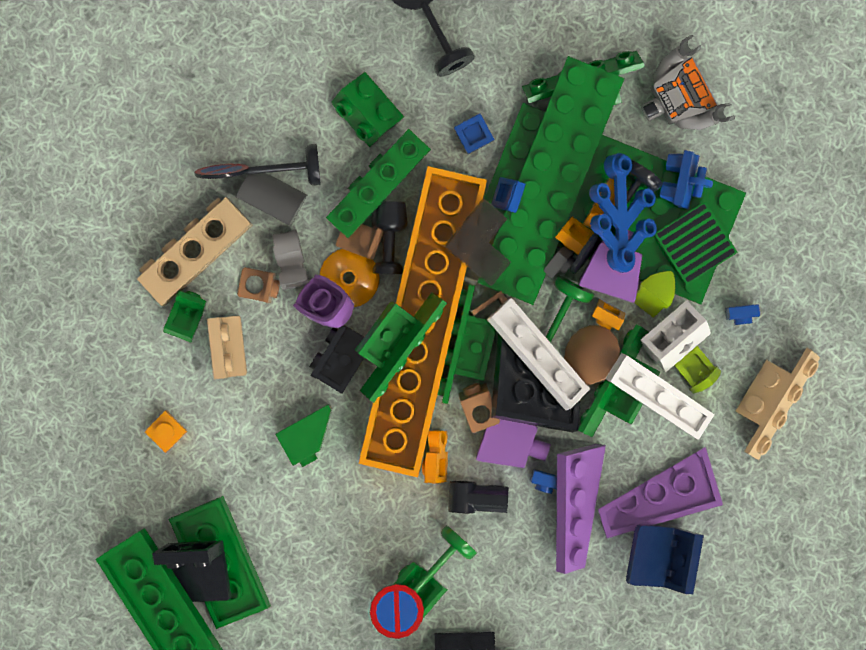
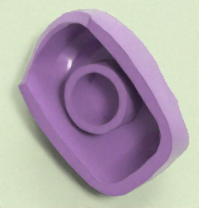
M316 274L303 287L293 305L300 313L312 321L333 328L343 326L350 319L354 309L352 300L339 285L324 276Z

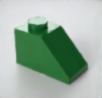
M330 404L275 434L293 466L300 463L304 467L318 459L315 453L319 452L322 448L333 409Z

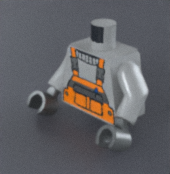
M693 35L683 39L680 46L667 54L654 72V84L650 89L655 98L641 105V109L648 121L664 114L669 125L675 123L680 129L702 130L719 122H728L735 119V115L730 117L724 115V108L732 104H717L692 55L701 49V45L694 50L689 48L688 40L693 38Z

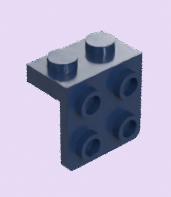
M637 525L634 530L626 582L634 586L665 587L683 594L693 595L704 535L678 527Z

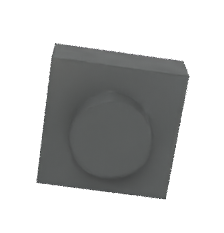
M563 246L545 267L544 272L552 279L560 271L565 274L575 261L573 258L575 252Z

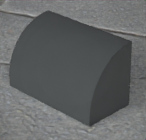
M268 173L248 174L235 197L292 226L308 195Z

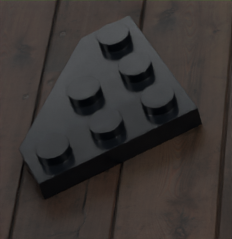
M498 333L491 418L572 433L578 431L580 400L571 409L565 410Z

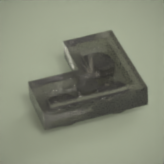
M482 199L444 247L488 285L492 286L511 263L489 243L506 222L507 218L489 202Z

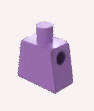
M628 230V239L634 232ZM600 240L579 279L578 285L635 303L642 254L635 252L636 260L633 269L629 272L620 273L608 265L607 252L609 248L604 241Z
M499 419V424L485 429L476 455V460L481 462L525 468L528 456L546 461L551 444L534 439L538 429L537 426Z

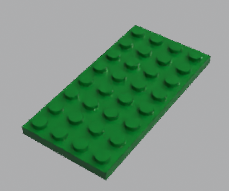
M522 103L482 202L479 216L501 224L506 210L491 206L499 179L503 177L518 181L545 111ZM602 135L569 219L573 216L582 224L584 223L594 204L589 195L590 188L593 185L605 183L609 179L604 170V161L609 155L622 153L628 156L631 160L653 172L662 183L677 184L679 173L666 170L667 161ZM626 176V188L628 190L633 181ZM705 177V179L713 181L712 188L703 187L701 198L691 196L689 209H684L661 198L660 187L654 192L656 198L654 205L645 207L628 230L635 232L638 221L652 219L656 224L657 232L706 201L729 237L746 192ZM635 194L633 195V197H632V198L630 199V201L628 202L627 208H628V207L630 206V204L634 201V199H635ZM612 225L610 231L615 236L616 229ZM654 236L645 238L635 251L642 254L639 280L643 282L649 276L656 273L672 271L675 278V295L701 305L716 267L688 285H685ZM559 241L557 247L562 248L564 245Z

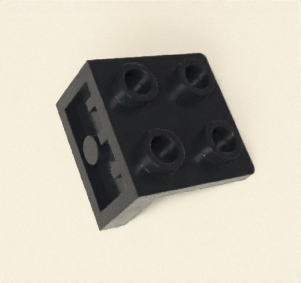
M223 540L168 543L152 553L154 565H166V568L172 569L192 602L228 601L232 597Z

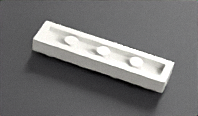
M512 298L506 300L487 319L565 410L571 409L590 390Z
M623 353L620 354L605 378L698 440L715 415Z

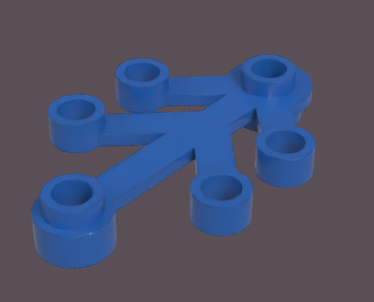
M618 153L609 155L604 161L606 175L614 179L615 206L609 199L611 192L607 184L593 185L589 191L590 198L599 205L604 214L593 216L590 225L592 231L598 234L609 248L607 262L610 268L620 273L631 271L635 265V251L645 238L653 237L657 230L656 224L652 219L640 220L636 224V231L628 239V228L645 207L654 205L656 198L654 192L649 188L638 190L634 201L627 208L626 176L632 170V161L628 156ZM612 225L616 229V237L610 231Z

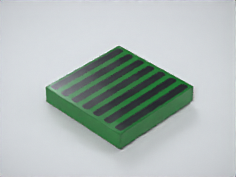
M706 201L663 227L654 235L685 285H688L738 253Z

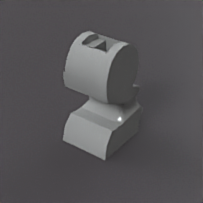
M297 229L290 232L273 234L274 254L282 272L279 273L280 286L283 290L305 286L309 283V278L303 265L305 260Z

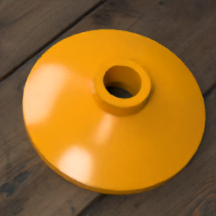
M344 249L337 250L328 256L320 270L321 276L330 279L348 294L354 307L367 303L374 296L379 285V274L373 273V267L376 264L374 260ZM347 272H352L355 276L354 281L350 284L345 283L343 280V276Z

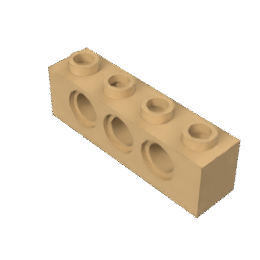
M225 197L223 200L217 198L206 208L208 214L199 221L198 218H195L184 228L186 234L179 241L175 238L162 248L161 251L164 254L156 262L150 259L140 268L139 271L142 274L137 280L161 306H166L177 295L179 290L182 291L253 226L229 198ZM213 221H220L223 225V233L217 238H212L208 233V227ZM192 241H197L201 246V252L196 258H190L186 254V247ZM173 261L178 265L179 271L176 277L169 279L164 274V266L168 262Z

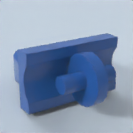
M684 150V154H668L666 170L679 173L677 184L663 182L660 192L661 198L672 202L680 208L689 209L691 196L701 198L703 187L712 188L713 181L705 179L707 168L698 166L699 155Z

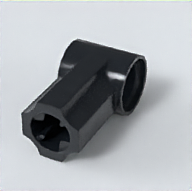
M450 481L448 512L473 514L475 511L507 513L509 487L477 485L476 482Z

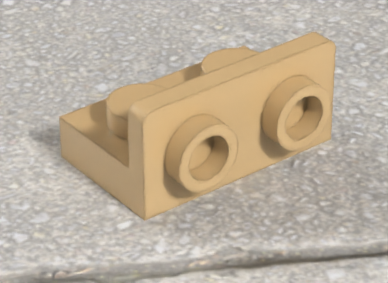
M230 316L207 319L214 379L246 375L247 366L241 317Z

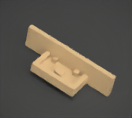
M805 349L792 373L766 360L736 409L738 414L759 425L744 451L753 458L759 460L761 455H765L772 444V437L777 429L782 428L785 424L787 412L792 404L800 399L803 393L802 387L808 377H812L817 371L820 357L811 349Z

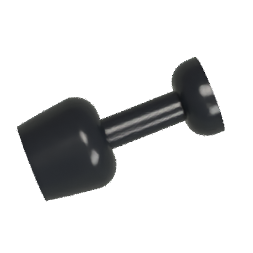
M383 201L373 212L371 221L375 230L377 228L383 230L382 261L374 265L373 273L403 274L402 265L394 262L395 232H401L407 227L406 203L401 201Z

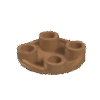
M589 325L579 329L570 338L565 348L564 359L586 385L605 380L620 356L618 339L611 330L605 327Z

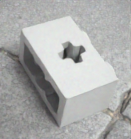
M686 300L645 335L641 342L646 353L666 373L708 337L711 332L707 320Z

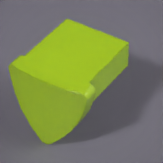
M672 271L656 273L641 282L637 289L635 304L653 318L663 308H669L675 295L674 273Z
M698 346L674 365L691 386L689 390L693 394L712 386L721 374L719 367H714Z

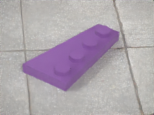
M593 444L557 454L556 572L567 574L585 568L606 445Z
M706 447L598 509L606 539L634 531L635 527L639 524L656 525L722 506V499Z

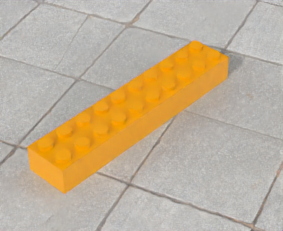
M427 166L396 304L413 317L431 292L447 304L443 308L441 317L432 323L426 331L422 343L409 354L405 366L402 370L396 372L390 380L386 392L372 403L359 464L413 477L419 476L487 183L486 179Z

